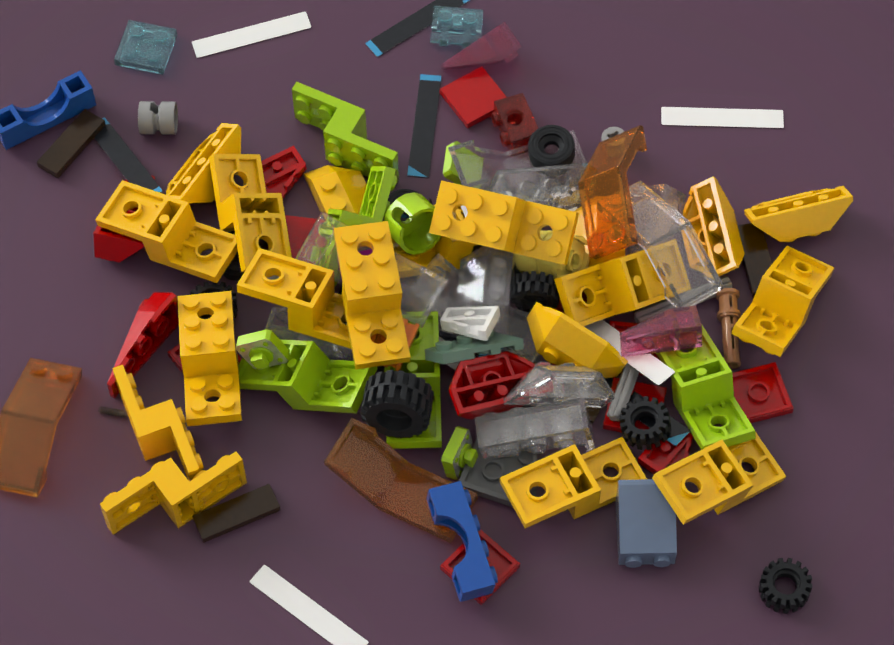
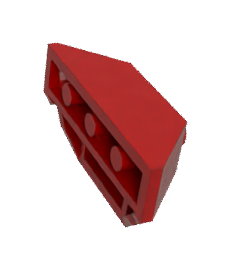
M509 351L460 361L448 390L457 415L469 420L517 409L554 392L544 366L534 364Z

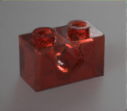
M520 93L494 101V112H491V119L494 126L499 127L501 131L499 136L503 147L508 148L510 155L528 151L529 139L538 129V126L524 94Z

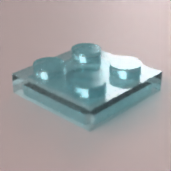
M129 20L114 58L115 65L163 75L177 38V30Z

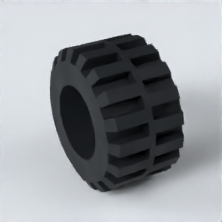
M400 370L378 372L376 375H372L366 382L360 411L361 419L363 422H366V426L374 429L377 433L384 434V436L396 438L418 436L428 428L434 391L431 390L430 384L425 383L426 380L416 377L413 373H406Z

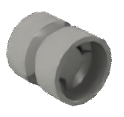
M140 101L138 107L139 133L155 134L156 131H160L162 135H176L178 129L177 102L162 101L160 105H157L155 101Z

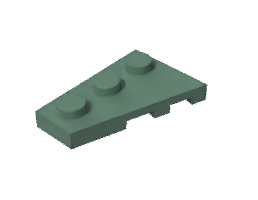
M493 329L487 341L464 335L457 336V340L439 341L435 343L436 346L425 349V357L427 361L444 365L474 359L475 353L500 354L503 347L513 348L515 351L524 349L523 338L494 332Z

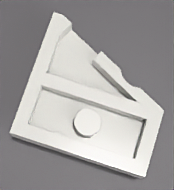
M499 306L447 307L440 319L441 329L487 341L500 317Z

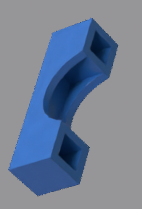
M80 70L58 81L54 92L46 100L35 106L20 108L11 104L0 110V142L5 150L80 114L84 109L88 110L97 105L93 88Z
M461 481L429 489L426 501L434 525H441L454 530L461 537L465 545L466 555L454 567L451 576L459 601L463 602L492 594L495 583L498 582L497 573L494 566H489L487 557H489L488 546L485 540L481 541L478 533L480 531V523L477 515H472L470 509L472 501L468 489H463Z

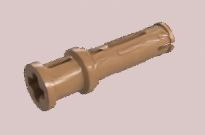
M723 288L715 294L716 299L719 301L717 319L721 322L724 360L730 369H735L741 365L739 338L731 333L734 325L741 317L737 303L740 293L735 288Z

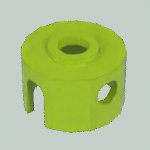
M415 192L407 193L397 198L388 207L384 215V221H388L391 238L406 253L413 255L421 254L431 249L441 238L439 235L429 233L435 206L422 194ZM406 212L410 217L405 221H401L402 214Z

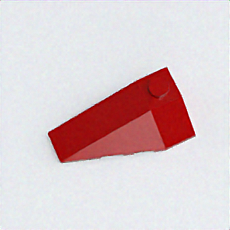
M135 207L134 209H130L126 213H134L138 210V208ZM99 226L93 232L94 254L96 258L120 263L144 248L143 242Z
M154 292L149 299L142 301L114 367L123 365L126 374L132 373L134 377L178 327V300L174 293ZM112 370L107 386L110 396L115 399L119 394V390Z

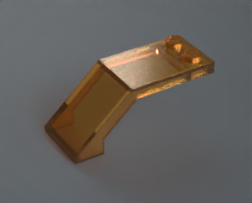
M641 125L600 142L578 182L590 258L599 259L638 243L626 172L637 151H647L644 129Z
M29 359L0 415V490L38 498L47 480V465L56 426L82 378V368L40 359Z
M351 418L325 459L324 465L378 510L452 543L457 533L448 527L434 525L426 498L429 489L453 482L409 463L377 436L376 428ZM468 489L472 501L470 509H472L478 496L477 493Z

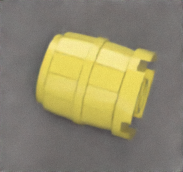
M552 230L540 231L542 240L547 241L552 237ZM574 235L567 266L515 254L516 267L522 274L526 271L531 274V271H536V274L545 272L546 276L551 274L553 278L587 268L589 265L590 253H585L584 246H588V242L583 236Z

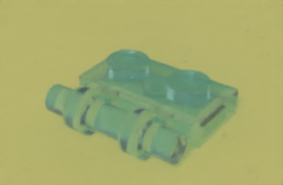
M434 6L432 32H441V34L431 33L430 43H440V46H448V44L462 45V48H470V46L480 47L481 37L471 35L481 36L483 10Z

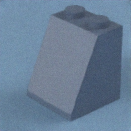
M653 479L618 480L615 501L618 565L636 568L645 564H654L656 567H667L670 564H675L677 555L676 513Z

